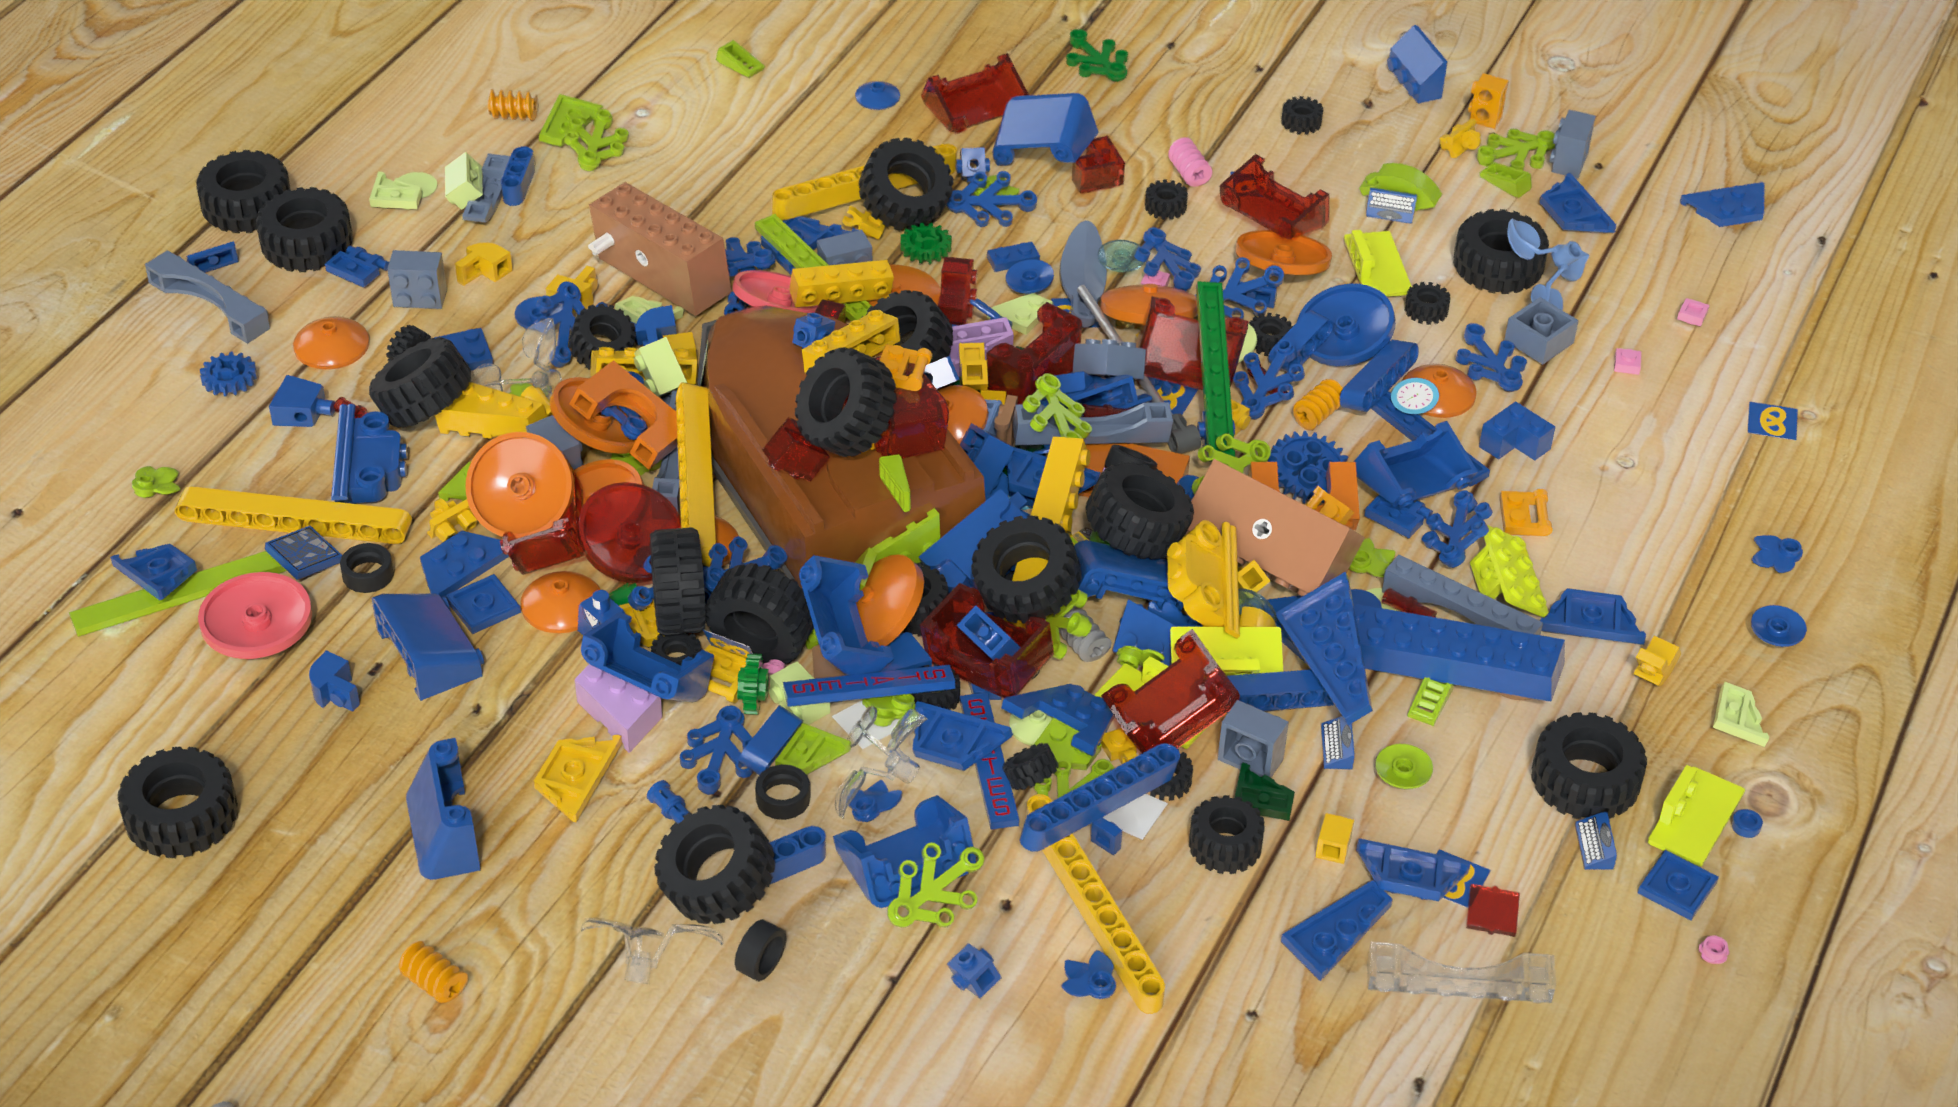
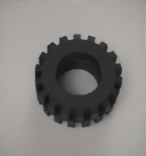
M593 304L588 306V310L585 308L581 310L580 315H577L569 338V348L572 349V356L578 357L577 362L580 365L584 363L586 365L585 368L589 370L591 369L592 350L599 351L600 347H610L614 351H624V348L628 347L633 348L636 338V332H634L635 325L630 323L631 318L629 315L624 316V311L614 309L615 306L609 305V307H605L604 304H598V307H595ZM593 335H604L611 340V342L601 341L595 338Z
M928 565L920 567L924 577L922 598L913 618L900 634L906 632L912 635L918 634V636H924L923 633L926 632L931 634L935 632V628L940 629L944 625L943 621L948 620L949 611H951L948 584L944 575L940 574L936 568L931 570Z
M1223 795V798L1214 796L1211 797V801L1204 800L1201 802V807L1197 806L1195 808L1194 815L1191 818L1189 848H1191L1190 853L1192 857H1196V862L1199 865L1205 864V869L1209 871L1215 869L1220 874H1224V871L1236 874L1237 870L1243 872L1248 870V865H1255L1261 855L1265 829L1264 818L1260 816L1261 812L1259 809L1252 808L1253 804L1249 801L1243 802L1242 798L1237 796L1235 799L1230 798V795ZM1219 833H1228L1234 836H1225Z

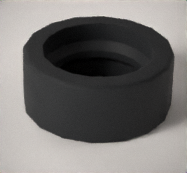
M1112 445L1105 460L1107 467L1124 462V464L1135 462L1137 465H1148L1149 468L1154 470L1157 468V463L1153 459L1121 445Z
M363 543L353 546L342 555L340 560L343 582L347 588L355 592H376L387 586L394 575L391 554L385 547L379 544ZM373 562L382 565L378 570L371 573L362 574L352 571L356 566L363 563Z
M780 764L767 768L756 779L755 796L758 809L764 815L779 820L795 818L804 813L810 804L811 797L808 776L800 768L792 765ZM781 784L794 786L800 791L798 795L786 800L774 799L766 794L770 788Z
M764 919L756 921L744 934L738 946L734 962L736 970L758 982L765 980L776 968L783 955L787 938L785 930Z

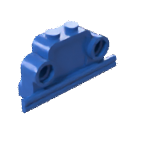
M1127 374L1105 379L1090 375L1093 378V382L1086 390L1064 393L1084 407L1085 412L1081 417L1089 418L1108 416L1152 401L1151 395L1142 394L1137 396L1133 376ZM1046 397L1040 401L1045 407L1049 405ZM1059 401V403H1060L1062 406H1064L1066 409H1068L1067 406H1065L1063 403H1061V402Z
M341 404L339 407L331 500L351 504L380 501L386 496L387 492L398 490L402 484V477L407 475L406 462L403 461V459H408L407 444L401 443V437L397 431L389 430V418L386 414L374 411L365 414L362 418H355V404Z
M1001 489L998 490L919 556L923 566L928 565L931 570L936 568L940 574L944 575L948 584L950 599L956 601L966 599L970 596L973 589L979 592L974 582L971 565L973 564V552L978 550L977 544L981 538L985 539L987 537L986 533L992 527L994 529L999 527V523L1004 520L1009 522L1017 516L1027 518L1021 509L1028 504V501L1019 492H1016L1009 498ZM1016 563L1015 565H1013V566L1008 570V572L1006 573V575H1007L1010 571L1015 570L1017 563Z

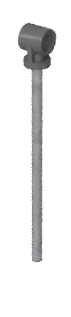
M1079 286L1077 292L1110 340H1117V343L1121 345L1122 339L1086 286ZM1145 373L1144 379H1137L1144 391L1152 396V402H1164ZM1172 414L1173 424L1168 442L1171 452L1183 454L1201 448V436L1197 427L1193 424L1187 426V421L1183 415Z

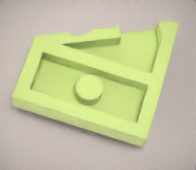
M1030 293L991 308L1002 317H1007L1008 320L1013 322L1011 329L1027 335L1053 309V301Z
M631 296L615 303V309L623 310L624 315H629L634 323H637L639 317L644 312L652 308L662 307V302L649 301L636 296ZM676 306L673 310L675 320L683 317L684 308Z
M1724 682L1720 689L1713 728L1765 747L1769 740L1768 733H1763L1760 726L1762 717L1759 710L1755 707L1752 692Z

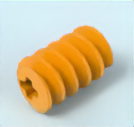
M491 89L488 100L489 115L492 114L495 119H498L500 115L503 119H507L510 115L513 120H516L518 116L521 120H525L528 116L529 120L534 121L538 110L537 95L532 98L530 91H527L525 98H523L521 91H518L517 96L514 97L512 90H509L507 97H505L503 90H500L498 96H496L494 89Z
M1332 379L1322 380L1319 385H1316L1313 390H1310L1307 395H1304L1301 400L1294 404L1293 414L1297 423L1305 430H1314L1317 425H1320L1323 420H1326L1329 415H1332L1335 410L1340 408V395L1343 387Z
M417 941L410 945L402 954L399 962L400 973L408 977L409 980L417 984L422 990H425L427 994L434 997L439 1003H447L455 999L463 991L468 981V975L464 971L460 972L456 965H451L447 958L443 959V956L439 952H434L431 946H425L424 941Z

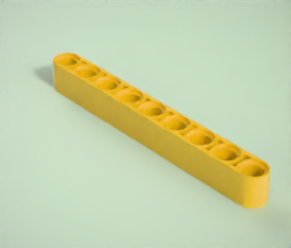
M952 144L933 146L936 149L935 152L944 157V164L949 165L951 169L950 174L956 171L957 159L956 146ZM865 165L774 190L772 193V215L776 214L781 220H788L860 200L859 179ZM902 173L888 174L890 182L896 189L918 183L912 177Z
M681 382L676 394L681 528L692 527L698 530L702 565L710 567L712 559L709 557V550L716 544L708 388Z
M202 487L185 488L175 507L176 516L187 522L287 533L311 526L324 537L388 544L403 543L412 522V517L407 511L397 508Z
M1043 794L1030 797L1027 802V815L1052 802L1051 798ZM1073 833L1043 849L1042 851L1105 955L1112 961L1116 973L1136 1006L1146 1014H1154L1160 1011L1164 1002V980Z

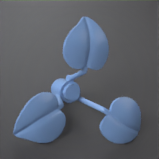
M1512 218L1508 224V239L1514 252L1526 260H1531L1535 253L1537 255L1551 253L1555 266L1558 267V271L1546 283V286L1542 284L1534 286L1531 291V301L1533 302L1541 297L1563 311L1562 296L1558 290L1551 288V285L1560 274L1569 281L1578 280L1583 274L1589 254L1583 252L1579 244L1574 241H1570L1565 245L1559 244L1553 248L1538 249L1540 238L1537 231L1531 225Z

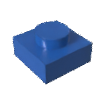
M1102 817L1092 823L1091 842L1114 856L1121 849L1122 829L1115 823L1109 822Z

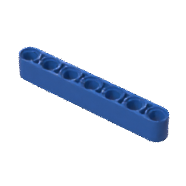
M1160 744L1027 815L1020 836L1021 845L1029 851H1041L1170 781L1173 778L1180 758L1179 750L1170 744Z

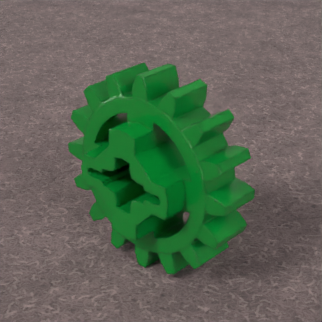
M920 223V227L911 225V230L905 229L904 234H901L900 250L904 251L903 256H910V261L917 259L920 264L924 260H927L929 264H932V260L940 262L941 256L947 258L948 252H951L952 236L948 235V230H942L941 225L934 227L933 223H930L928 226Z
M747 654L746 666L741 667L738 672L737 699L743 700L744 714L759 715L760 701H766V697H768L769 669H763L762 654Z

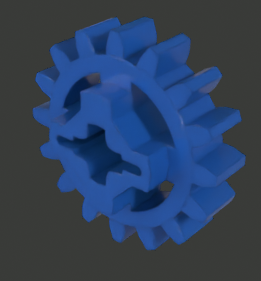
M233 351L227 356L223 353H220V356L217 358L211 356V362H204V368H200L202 386H205L206 391L213 390L214 395L223 392L224 397L229 392L237 395L239 390L247 391L246 386H253V380L257 379L255 362L251 361V357L244 358L243 353L235 356Z

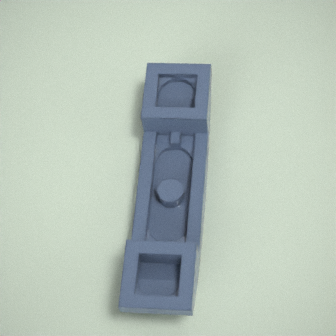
M487 155L482 167L483 195L475 201H468L462 215L463 220L486 223L492 218L502 198L501 179L510 156Z

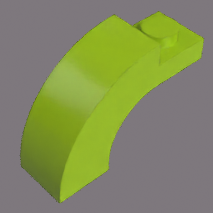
M1400 163L1383 164L1378 173L1368 174L1359 188L1363 196L1369 195L1370 188L1417 195L1415 211L1435 207L1442 195L1440 189L1430 177L1414 167Z

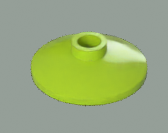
M1390 745L1381 750L1376 758L1375 766L1378 775L1387 784L1396 788L1414 789L1421 787L1430 780L1433 773V763L1430 757L1423 750L1413 745Z

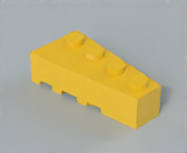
M472 382L468 383V387L462 391V395L459 398H456L451 405L446 406L440 413L435 415L441 434H449L450 431H458L461 436L480 433L483 438L490 439L511 432H527L526 426L547 417L543 403Z

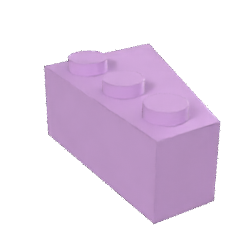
M1007 317L952 327L953 344L949 346L951 348L949 356L958 377L960 372L959 343H984L987 367L994 364V359L1007 354L1013 348L1014 334Z
M589 664L575 678L577 703L597 722L600 721L608 729V733L611 736L621 735L624 749L628 753L637 746L662 718L660 697Z

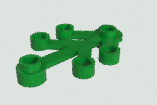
M1075 29L1070 32V44H1072V47L1083 49L1090 55H1079L1074 52L1066 55V64L1068 66L1074 67L1079 65V63H1083L1079 66V75L1081 77L1087 78L1092 74L1106 75L1107 78L1115 82H1119L1127 77L1128 71L1124 64L1128 62L1127 51L1117 50L1115 52V62L1109 61L1111 53L1115 51L1116 42L1114 40H1103L1102 53H1100L1087 42L1086 31ZM1090 64L1101 65L1102 67L1091 66Z

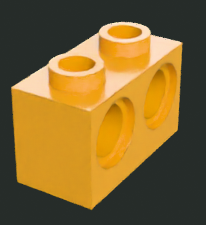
M1485 73L1481 75L1478 81L1475 80L1471 89V94H1474V98L1470 101L1468 112L1471 113L1470 119H1475L1478 125L1496 129L1503 116L1509 80Z

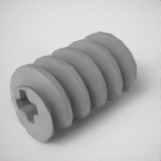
M1074 606L1064 617L1070 618L1076 612L1088 617L1092 623L1091 631L1085 637H1076L1068 633L1067 629L1059 628V633L1067 641L1068 645L1073 648L1074 652L1079 655L1081 660L1085 662L1096 661L1109 651L1112 642L1100 630L1099 626L1094 623L1093 619L1088 616L1085 610Z

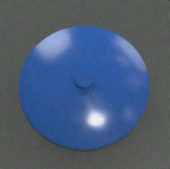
M1342 284L1318 293L1307 302L1297 319L1298 322L1305 313L1312 310L1333 322V330L1330 336L1310 356L1313 360L1330 366L1354 365L1374 357L1389 343L1396 326L1394 309L1387 296L1378 289L1363 284Z

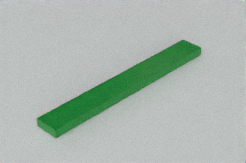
M1198 281L1196 284L1207 445L1212 446L1217 451L1235 457L1234 449L1230 448L1222 451L1216 445V439L1223 434H1230L1234 438L1222 283ZM1223 438V443L1227 446V441Z

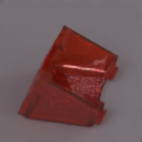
M1008 53L998 56L997 64L993 66L987 64L983 71L951 81H948L946 77L940 79L939 75L927 79L921 93V98L949 132L961 133L966 128L1003 117L1006 104L1013 97L1030 96Z
M1257 154L1252 156L1219 185L1220 199L1226 207L1232 208L1273 231L1281 238L1293 239L1320 230L1329 222V193L1320 189L1315 194L1310 193L1306 197L1299 195L1274 181V172L1271 170L1267 172L1262 164L1265 162V158Z
M1152 296L1136 341V348L1146 349L1144 376L1203 390L1198 320L1176 315L1175 306L1170 300ZM1239 317L1225 319L1230 388L1249 321Z
M1193 629L1181 636L1175 644L1174 650L1180 659L1143 686L1133 691L1127 684H1117L1101 695L1126 735L1142 754L1160 744H1170L1178 749L1230 711L1235 702L1240 698L1238 690Z

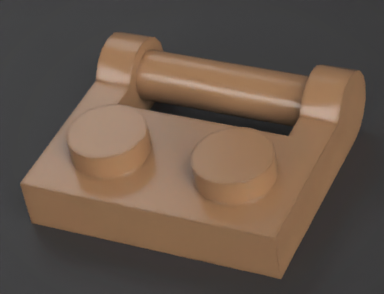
M1007 395L1005 405L1001 404L999 407L998 416L994 420V427L997 430V437L1013 447L1014 433L1012 425L1018 396Z

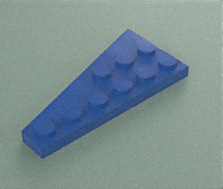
M1346 572L1274 614L1347 725H1350L1372 712L1373 709L1349 578Z

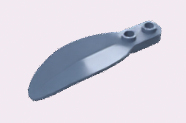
M1090 221L1079 223L1072 231L1060 262L1061 283L1065 293L1071 300V319L1079 327L1092 326L1096 318L1077 292V288L1085 285L1094 300L1098 302L1104 293L1107 279L1102 241L1097 228Z

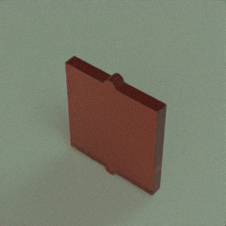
M1471 884L1466 928L1488 932L1489 935L1496 933L1516 937L1520 892L1498 889L1497 886L1492 888Z

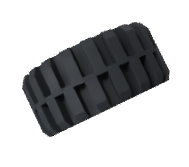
M894 138L890 142L885 141L881 143L871 153L859 179V194L862 200L865 199L863 205L866 210H871V216L876 220L880 219L883 221V225L887 227L889 225L893 226L894 230L902 231V229L911 230V225L920 227V223H923L925 226L934 223L944 210L953 191V177L950 175L951 169L948 164H944V157L941 154L938 155L935 152L936 149L931 145L927 147L923 141L917 140L915 142L912 141V138H903L901 141L899 138ZM902 173L912 177L921 186L924 195L909 196L901 193L892 185L888 174Z
M243 150V152L232 151L228 155L224 156L222 154L217 156L216 160L209 161L206 167L202 168L196 180L197 193L204 218L216 228L218 227L222 231L227 232L230 230L232 233L238 234L240 232L253 233L254 230H257V214L267 200L271 201V198L276 194L281 195L283 191L289 189L291 191L288 171L284 164L269 153L264 154L262 151L257 150L255 152H250V150Z
M300 187L293 191H290V189L283 191L281 195H274L271 201L267 200L257 214L256 226L262 254L265 255V258L270 263H273V265L280 269L284 267L285 270L291 272L294 270L299 272H306V270L318 271L321 267H325V263L338 252L346 253L347 247L351 246L353 242L350 215L346 203L334 193L331 194V192L325 189L318 190L316 187L304 189Z
M1489 209L1484 213L1482 211L1475 213L1467 218L1458 229L1453 256L1454 266L1461 278L1464 277L1468 284H1474L1477 289H1485L1489 293L1494 294L1495 292H1502V294H1509L1510 292L1519 293L1523 289L1531 288L1541 279L1544 273L1547 253L1541 255L1535 253L1531 260L1518 256L1509 243L1508 224L1513 218L1516 221H1522L1531 225L1539 235L1540 246L1538 249L1542 250L1549 248V240L1541 225L1537 221L1533 222L1532 218L1527 215L1522 216L1520 212L1516 211L1507 212L1506 209H1500L1499 211Z
M903 290L899 294L894 292L889 294L887 298L882 297L874 307L871 306L867 310V314L873 310H881L883 313L897 317L900 337L909 331L915 330L909 340L901 345V347L916 351L921 348L929 349L932 353V359L929 364L949 356L951 352L949 346L953 344L952 325L928 295L919 291L911 292L910 290ZM908 364L905 372L906 375L913 371L915 364Z
M442 337L431 338L426 342L422 341L416 346L406 349L405 352L394 357L390 363L384 365L383 369L378 371L375 378L370 382L369 395L380 412L388 416L390 425L398 428H406L409 425L414 426L421 421L428 420L433 415H437L446 406L451 405L456 398H459L462 395V391L466 390L469 385L468 383L471 381V369L452 341Z
M842 347L825 353V357H819L814 362L815 365L809 367L805 373L807 376L804 381L801 380L799 385L801 389L799 394L796 395L795 400L797 403L795 416L798 419L796 423L802 436L812 445L839 456L852 457L872 448V444L877 443L882 438L881 434L883 431H887L890 425L888 424L890 417H893L895 412L893 405L897 400V395L894 393L896 385L889 368L881 361L852 348ZM848 394H849L847 403H846L844 409L842 410V407H843V404H844V402H845V399L847 398V396H848Z
M1124 462L1107 467L1100 474L1086 503V515L1093 531L1098 532L1099 538L1109 542L1112 548L1116 550L1118 548L1124 551V554L1129 556L1135 555L1140 559L1149 557L1150 560H1157L1167 557L1170 545L1174 542H1179L1190 527L1194 515L1189 494H1185V489L1181 485H1177L1172 477L1162 474V471L1151 469L1145 464L1137 465L1135 462L1124 464Z
M1028 515V518L1017 516L1012 521L1007 522V520L1000 522V526L996 529L992 527L986 533L987 537L985 539L981 538L977 544L978 550L973 552V564L971 565L974 582L985 606L993 611L997 617L1002 619L1006 617L1007 621L1017 623L1018 620H1021L1022 623H1032V620L1038 619L1040 622L1046 620V616L1050 614L1054 616L1059 613L1061 606H1067L1071 602V594L1075 595L1079 588L1078 582L1081 580L1082 573L1080 570L1081 565L1069 534L1065 533L1061 525L1054 524L1052 520L1044 517L1042 520H1039L1038 516ZM1027 558H1043L1048 560L1043 571L1031 579L1024 581L1005 579L1008 570L1021 560Z
M692 527L655 530L650 534V550L657 632L662 635L700 633L706 627V610L699 532Z
M750 563L728 569L720 578L705 605L706 624L710 627V632L749 646L753 654H762L763 664L770 660H779L784 664L792 662L793 659L798 657L814 629L803 588H800L798 582L793 578L789 579L786 577L784 572L780 570L774 571L767 565L760 567L756 563Z
M1582 712L1573 713L1571 717L1565 715L1558 718L1556 722L1553 721L1548 724L1545 730L1541 732L1532 764V781L1539 795L1544 796V801L1551 807L1553 805L1557 807V811L1564 815L1568 813L1573 815L1572 818L1581 820V817L1587 818L1598 813L1607 812L1609 819L1615 817V813L1621 815L1637 801L1647 767L1645 748L1641 742H1638L1639 738L1633 731L1629 732L1625 724L1614 722L1612 717L1606 715L1605 717L1597 716V713L1589 712L1588 715H1582ZM1569 761H1592L1603 766L1608 772H1587L1577 768Z
M181 746L172 747V750L164 751V749L156 751V755L151 757L147 755L140 760L138 766L135 764L128 771L129 776L125 775L120 784L121 788L118 791V806L128 837L139 849L145 852L148 850L149 854L158 857L161 854L165 855L166 858H176V855L189 857L193 856L192 853L196 851L202 853L208 850L209 845L212 843L216 845L223 839L222 834H227L233 826L232 822L236 820L238 813L237 798L229 769L225 767V763L220 758L214 757V754L205 750L199 752V749L195 747H188V749H182ZM176 796H199L195 801L181 808H158L163 802Z
M712 805V809L705 806L698 808V812L694 814L689 812L683 816L684 819L677 824L675 822L670 827L671 832L669 835H664L661 840L662 848L657 850L655 857L658 863H655L654 866L657 884L665 896L686 918L691 921L696 920L701 924H710V921L713 924L725 923L727 918L734 920L740 917L739 914L741 912H749L754 907L752 904L757 899L760 901L765 895L764 889L770 886L773 878L770 873L775 870L773 847L747 813L741 812L733 806ZM734 849L729 863L721 872L708 879L696 880L700 867L711 855L721 850Z

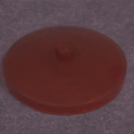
M614 483L594 492L583 505L577 520V539L584 556L604 575L626 583L652 581V574L648 573L643 566L644 561L651 555L650 534L655 530L681 528V517L673 504L656 490L637 483Z

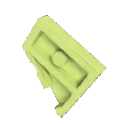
M378 172L369 198L370 207L417 209L422 195L421 187L406 183L399 178H396L394 181L386 178L384 172Z

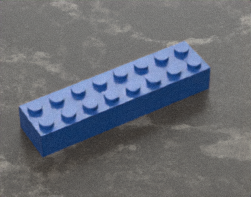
M1353 603L1365 669L1421 679L1429 677L1437 682H1447L1454 685L1550 702L1553 699L1565 664V639Z

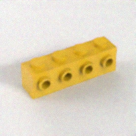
M888 260L792 269L789 291L795 308L875 300L889 297L894 276Z
M873 310L866 316L851 321L849 325L831 332L830 335L821 340L814 341L811 345L802 349L804 372L806 373L809 367H813L815 365L814 362L819 357H825V353L837 348H852L872 357L883 351L886 344L894 345L900 341L898 318L883 313L881 310Z
M600 347L599 351L592 350L591 377L614 360L627 372H635L642 376L645 381L643 372L638 371L634 363V353L638 348L628 347L624 348V351H614L610 347ZM674 349L673 353L687 383L696 384L697 359L688 349Z

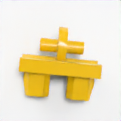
M1469 119L1463 125L1457 124L1453 127L1450 135L1444 134L1440 137L1441 149L1449 151L1450 158H1457L1467 149L1474 150L1480 146L1481 134L1475 131L1476 120Z
M442 498L434 502L435 510L430 512L432 519L429 520L430 530L427 531V534L431 539L437 536L444 542L457 534V531L454 529V526L457 524L466 532L474 529L478 520L473 515L467 499L457 505L453 500L448 503Z

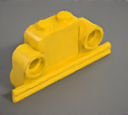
M1203 520L1179 542L1172 543L1168 548V589L1174 598L1183 602L1186 613L1192 619L1201 623L1203 627H1225L1226 633L1239 638L1237 530L1229 522L1222 523L1221 536L1213 523Z

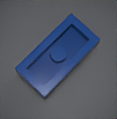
M1033 242L987 250V259L994 272L1008 270L1011 266L1023 260H1040V255Z

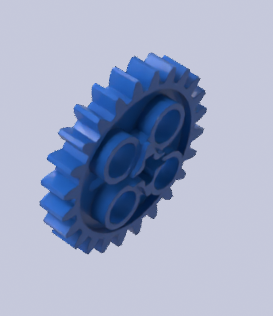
M1294 431L1292 437L1285 434L1283 440H1277L1276 445H1273L1267 462H1277L1279 487H1285L1283 494L1291 492L1293 493L1292 499L1295 500L1298 496L1302 497V503L1305 504L1307 499H1311L1314 495L1313 491L1317 486L1327 492L1326 473L1329 462H1347L1349 457L1341 455L1343 448H1334L1335 441L1327 443L1325 435L1319 439L1316 432L1310 437L1306 431H1303L1302 436H1299Z

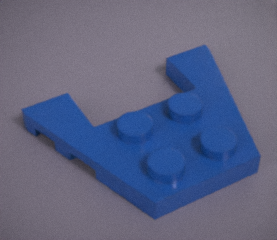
M803 216L782 220L812 250L817 248V240L859 230L852 228V231L843 230L842 225L838 224L826 226L820 224V220ZM761 236V245L765 249L771 250L775 259L791 275L792 269L796 268Z
M1073 684L1006 697L1003 699L1001 707L1003 710L1021 719L1037 710L1058 719L1080 731L1073 735L1071 745L1091 756L1095 755L1097 747L1101 744L1103 735L1110 727L1117 707L1108 703L1106 699L1094 696L1085 691L1081 686Z

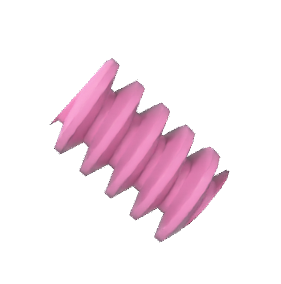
M1180 138L1171 145L1168 157L1189 186H1201L1210 180L1212 168L1190 138Z

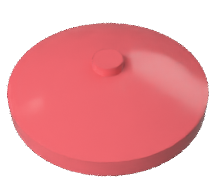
M743 271L735 276L732 286L735 295L753 307L771 306L804 313H818L826 316L830 305L795 308L789 291L791 276L775 272Z
M255 572L231 578L214 588L200 606L198 622L203 639L215 651L233 658L256 659L277 654L295 644L305 634L311 623L312 607L307 591L294 579L278 573Z

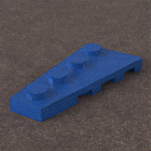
M1128 599L1112 651L1117 654L1119 648L1129 645L1138 647L1141 650H1155L1165 656V659L1160 662L1171 667L1170 629L1177 626Z
M1372 880L1283 933L1281 942L1321 981L1392 906L1393 899L1384 890L1379 889L1376 882Z

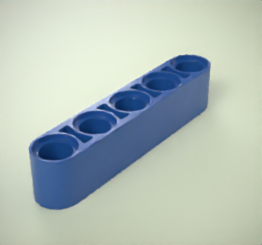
M1395 339L1390 340L1342 389L1340 395L1341 407L1364 412L1369 411L1415 364L1419 354L1417 343Z
M1311 670L1224 676L1217 680L1213 687L1226 713L1230 711L1237 700L1262 711L1334 705Z

